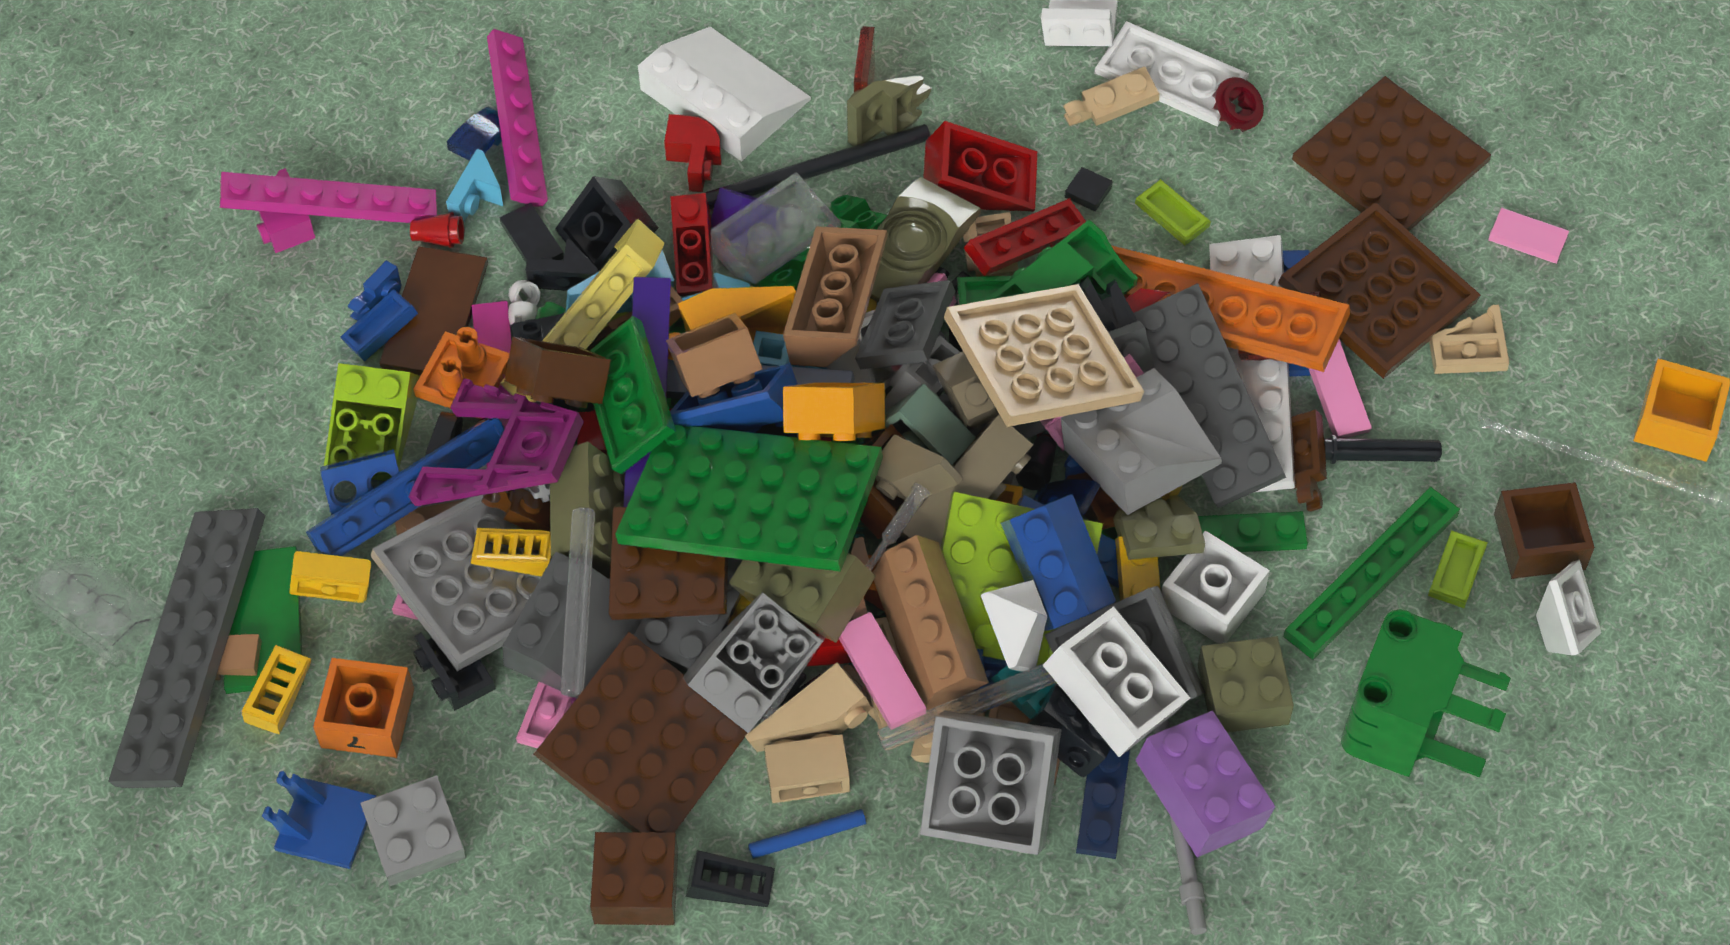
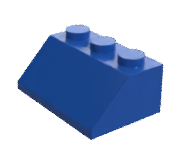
M790 363L757 371L753 379L740 384H734L732 381L722 385L719 392L709 397L699 398L698 395L691 397L687 391L671 409V417L674 425H681L683 427L697 426L751 433L757 432L763 426L773 423L776 427L784 426L783 387L798 385Z
M1073 494L1001 523L1024 582L1034 580L1047 614L1044 631L1061 627L1116 602Z

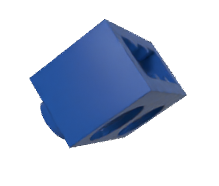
M394 449L320 467L331 515L374 489L375 487L372 485L371 479L376 473L387 472L392 477L399 473ZM341 481H350L355 485L356 493L349 499H342L335 494V486Z

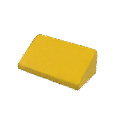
M297 551L294 553L289 594L364 603L367 598L371 561L368 559Z

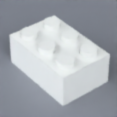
M1114 606L1059 646L1043 664V667L1118 757L1172 717L1190 699L1189 695Z

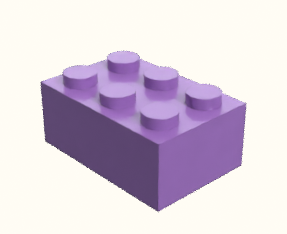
M1213 710L1147 737L1135 760L1196 857H1200L1262 829L1275 809L1274 803Z

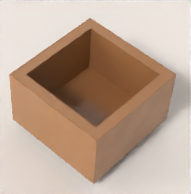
M736 313L666 340L679 377L691 397L697 395L699 398L709 397L719 392L720 386L732 381L734 384L747 382L755 377V372L763 369L748 328Z

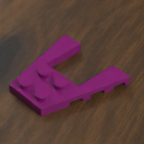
M464 378L450 407L456 417L509 419L486 470L422 467L408 497L415 506H422L556 483L561 476L584 421L576 411L541 402V404L533 403L526 396L516 393L514 396L501 393L499 388L486 384L484 387L474 385L470 379Z

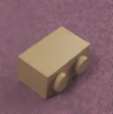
M821 733L813 736L811 739L799 741L781 739L775 741L772 745L764 746L772 803L850 792V776L842 734Z

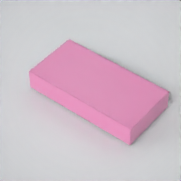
M1501 208L1490 233L1489 241L1557 264L1569 231Z

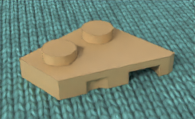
M1492 305L1488 307L1487 313L1473 320L1468 317L1458 322L1455 327L1446 328L1431 337L1429 344L1434 374L1508 370L1509 357L1499 305Z

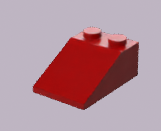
M944 121L925 142L923 178L984 210L1034 212L1038 151Z

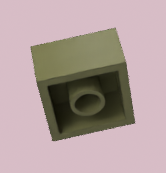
M1278 636L1201 646L1197 666L1202 686L1206 692L1204 693L1207 712L1213 710L1227 733L1289 725L1294 703Z

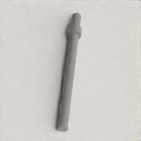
M1166 720L1154 730L1155 734L1170 728L1169 721ZM1170 816L1182 885L1179 887L1181 904L1186 905L1191 934H1203L1207 931L1202 903L1205 902L1203 884L1198 882L1192 849Z

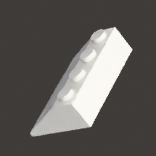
M712 27L661 45L638 65L640 89L675 115L695 116L709 122L718 132L720 147L741 162L811 100V97Z

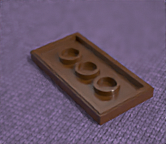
M418 246L402 293V297L415 308L418 314L386 342L379 362L381 369L411 372L421 376L445 331L457 335V331L460 328L469 326L472 316V305L476 304L488 266L487 257Z

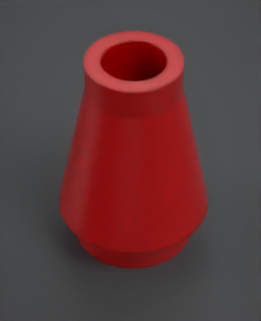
M453 212L421 220H412L410 223V237L412 241H421L454 248V244H462L464 241L465 227L462 216H455Z

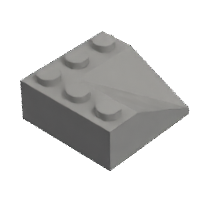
M1155 368L1136 377L1144 390L1141 401L1067 415L1061 418L1064 449L1127 515L1222 464L1220 455L1177 390Z
M946 710L935 717L920 835L1038 855L1046 846L1061 729Z

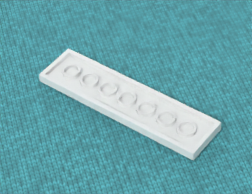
M1281 235L1209 244L1210 270L1281 287L1278 284L1281 275L1284 273ZM1228 347L1287 477L1256 492L1295 488L1289 363Z

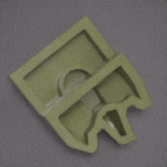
M909 76L875 81L864 89L855 91L847 100L848 142L855 146L870 141L882 131L887 135H891L907 129L921 116L922 111L916 108L929 97L932 88L923 83V77Z
M1177 495L1169 496L1167 500H1163L1160 497L1129 515L1119 507L1113 517L1117 536H1122L1128 560L1204 553L1205 540L1197 513Z

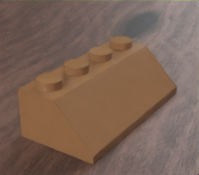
M816 226L783 333L791 365L827 367L857 345L888 237L887 230Z
M915 535L885 551L873 571V574L876 576L874 583L904 670L923 701L927 714L989 682L939 542Z

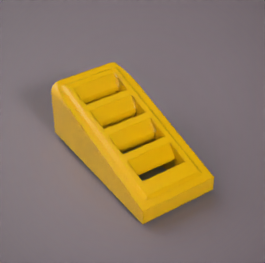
M477 528L471 564L542 577L551 559L550 531ZM486 541L494 542L492 553H484ZM501 544L509 545L507 554H500ZM516 548H524L523 554H516ZM532 550H538L539 555H531Z
M275 645L241 711L244 722L280 734L310 667L311 658ZM280 662L295 668L296 671L294 674H291L276 667ZM273 677L289 683V685L285 688L270 681ZM265 693L273 694L282 699L279 703L264 697ZM259 707L274 712V715L259 710Z

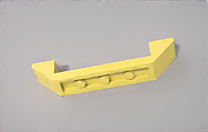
M636 219L614 246L617 249L616 253L542 341L587 349L633 293L634 277H646L653 269L665 243L639 219ZM505 378L500 383L513 396L515 393L520 394L516 392L517 386L504 381ZM520 394L526 396L530 402H536L535 400L531 399V396Z

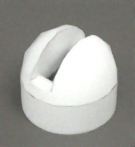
M519 280L509 288L508 297L511 303L523 301L519 296V291L528 297L525 302L537 305L540 300L538 286L530 281Z
M525 301L511 303L508 309L510 325L535 319L537 306Z

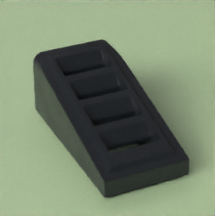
M697 850L692 860L685 897L768 907L775 868ZM704 870H711L709 882L702 880ZM720 872H728L725 886L718 884ZM736 874H744L742 889L734 888ZM752 876H760L758 893L750 892Z

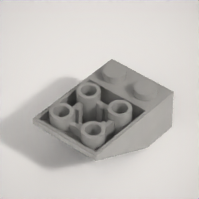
M761 592L705 648L684 674L683 679L689 687L749 733L821 645L823 640Z

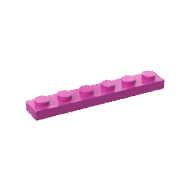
M493 29L487 36L510 199L524 204L531 203L534 207L543 206L548 201L523 38Z
M221 172L220 208L411 223L412 220L437 216L435 189Z

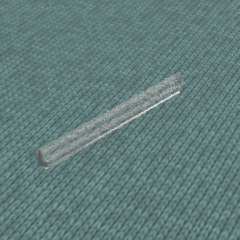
M585 507L574 509L571 520L560 690L561 694L567 697H578L584 690L595 524L594 510Z
M1041 664L926 710V714L890 730L889 726L881 728L877 731V736L882 748L890 750L933 733L935 717L944 710L978 715L1057 682Z

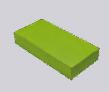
M1161 179L1140 194L1135 200V204L1184 246L1210 227L1211 221Z
M1451 530L1428 596L1465 608L1488 542Z

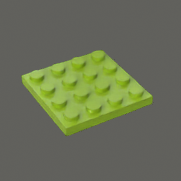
M952 492L941 550L976 648L983 649L984 657L1005 660L981 594L1024 582L1001 523L1034 509ZM1083 519L1095 551L1098 553L1103 523ZM1056 629L1047 630L1043 633L1036 664L1037 668L1045 669L1043 664L1053 654L1045 634Z

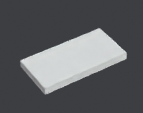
M1127 21L1113 40V46H1109L1095 67V74L1112 80L1145 66L1159 92L1160 102L1217 127L1221 122L1219 121L1221 115L1218 110L1212 109L1216 103L1212 95L1217 90L1218 85L1228 78L1238 77L1248 80L1249 76L1247 72Z

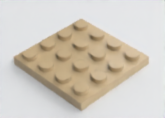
M1079 284L950 306L946 309L945 321L1006 427L1141 401L1144 393L1142 386Z

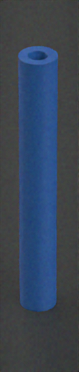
M859 809L750 843L748 848L752 859L865 825V815L863 810Z

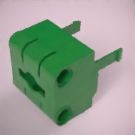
M1393 610L1384 618L1359 682L1342 733V747L1346 753L1353 757L1407 777L1410 776L1415 761L1425 757L1480 777L1486 759L1436 741L1434 738L1444 712L1500 732L1506 713L1497 708L1491 709L1452 694L1459 674L1504 691L1507 690L1511 678L1503 672H1500L1498 675L1464 662L1458 651L1463 632L1455 630L1446 624L1417 616L1407 610Z

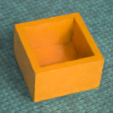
M1658 358L1648 382L1633 441L1707 462L1717 439L1730 387V378Z
M812 382L783 387L784 433H798V440H820L821 437H833V441H854L856 438L872 437L871 431L885 429L884 383Z

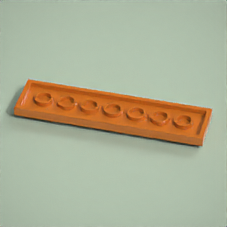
M1112 246L1123 263L1138 277L1137 285L1124 295L1125 298L1140 288L1170 292L1158 300L1161 301L1198 283L1229 348L1324 372L1351 313L1349 304Z

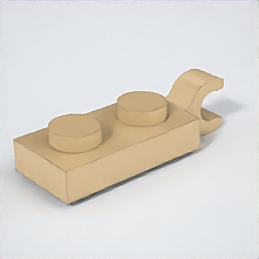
M1144 66L1083 91V101L1074 100L1063 105L1066 111L1064 117L1069 126L1084 122L1090 118L1098 126L1159 101V92Z

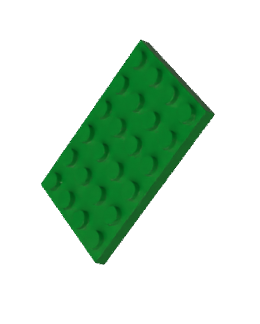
M674 425L676 432L651 451L615 533L617 542L621 545L841 572L883 460L882 448L823 440H799L796 437L697 426L683 427L681 425Z

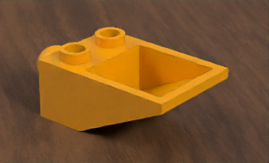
M793 286L712 288L677 305L686 332L736 313L748 328L752 342H754L756 331L776 334L784 333L796 290ZM670 333L669 339L678 336L681 333ZM668 349V359L673 360L670 350Z

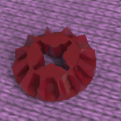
M1238 77L1228 78L1218 85L1217 90L1212 95L1216 100L1212 109L1219 111L1221 115L1219 121H1226L1229 124L1230 130L1240 129L1242 132L1247 131L1258 125L1263 117L1264 105L1262 97L1254 85L1245 79ZM1236 98L1238 100V106L1242 108V110H1240L1237 113L1235 110V104L1231 103Z

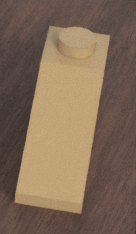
M835 663L746 734L745 738L757 752L765 751V745H772L775 741L781 739L799 741L811 739L813 736L821 733L835 735L843 733L848 728L852 729L860 725L866 719L868 712L873 708L840 665Z

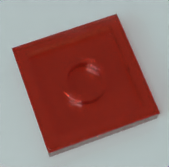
M863 26L860 30L854 75V92L864 89L874 80L875 27Z

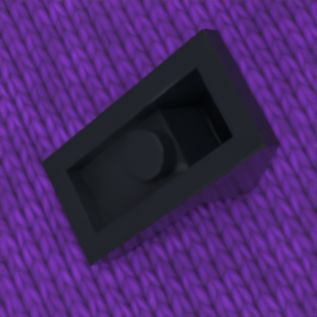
M568 238L566 240L563 260H554L548 257L540 259L527 258L525 269L527 281L536 284L539 289L567 291L598 273V268Z

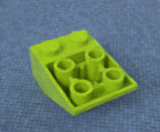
M338 363L324 466L394 449L399 468L417 403V397H415L413 388L420 376L405 371ZM378 472L372 479L387 481L392 476L387 472Z

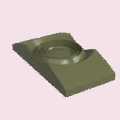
M922 177L911 183L896 198L887 217L877 229L887 230L888 237L870 298L879 302L882 292L886 288L927 283L979 216L981 208Z

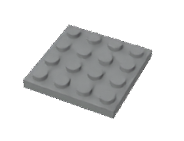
M483 495L466 499L372 548L371 552L372 559L456 671L503 646L541 576L471 564L477 528L523 529L504 520L506 512L486 506L482 502ZM486 541L484 553H492L494 542ZM501 544L500 554H507L509 545ZM517 547L516 554H523L524 548ZM532 550L531 555H539V551Z

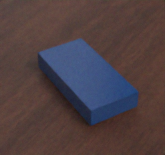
M393 289L340 338L365 362L411 321L418 312Z

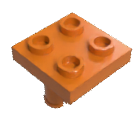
M471 327L460 328L457 331V335L445 331L413 388L415 397L450 408L464 378L470 379L474 385L484 387L486 384L499 388L506 375L510 353L478 343V334Z

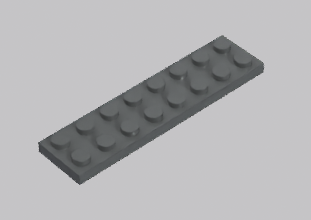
M258 508L200 511L194 513L108 780L114 787L171 788L183 786L264 523L265 515Z

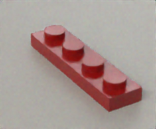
M1069 198L968 241L964 249L981 273L986 276L1040 253L1046 247H1054L1085 223L1086 220Z

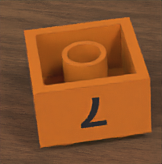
M331 658L313 726L320 747L397 758L414 693V686L408 667Z

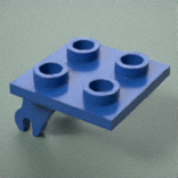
M280 771L276 781L287 789L294 801L288 815L281 809L276 814L269 806L265 807L262 817L272 823L279 832L274 846L275 851L351 869L367 827V821L360 803L375 798L376 795L300 778L296 774L288 778L284 771Z

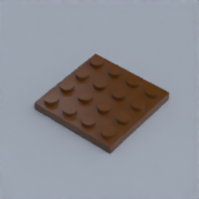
M1384 76L1293 153L1292 160L1361 213L1376 202L1410 231L1490 161L1491 154Z
M1376 202L1283 273L1278 281V284L1285 289L1349 304L1351 313L1339 339L1383 379L1426 345L1434 334L1444 330L1475 305L1481 296Z
M628 632L533 755L632 832L675 833L748 733L689 687L683 679L684 674L632 633Z

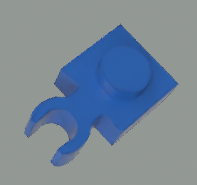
M386 260L363 283L364 291L359 296L353 298L348 304V308L354 311L350 317L358 321L393 289L398 293L400 292L402 284L397 266Z

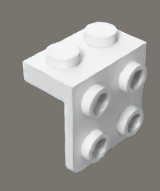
M1050 0L1049 8H1042L1041 15L1045 46H1113L1118 0Z

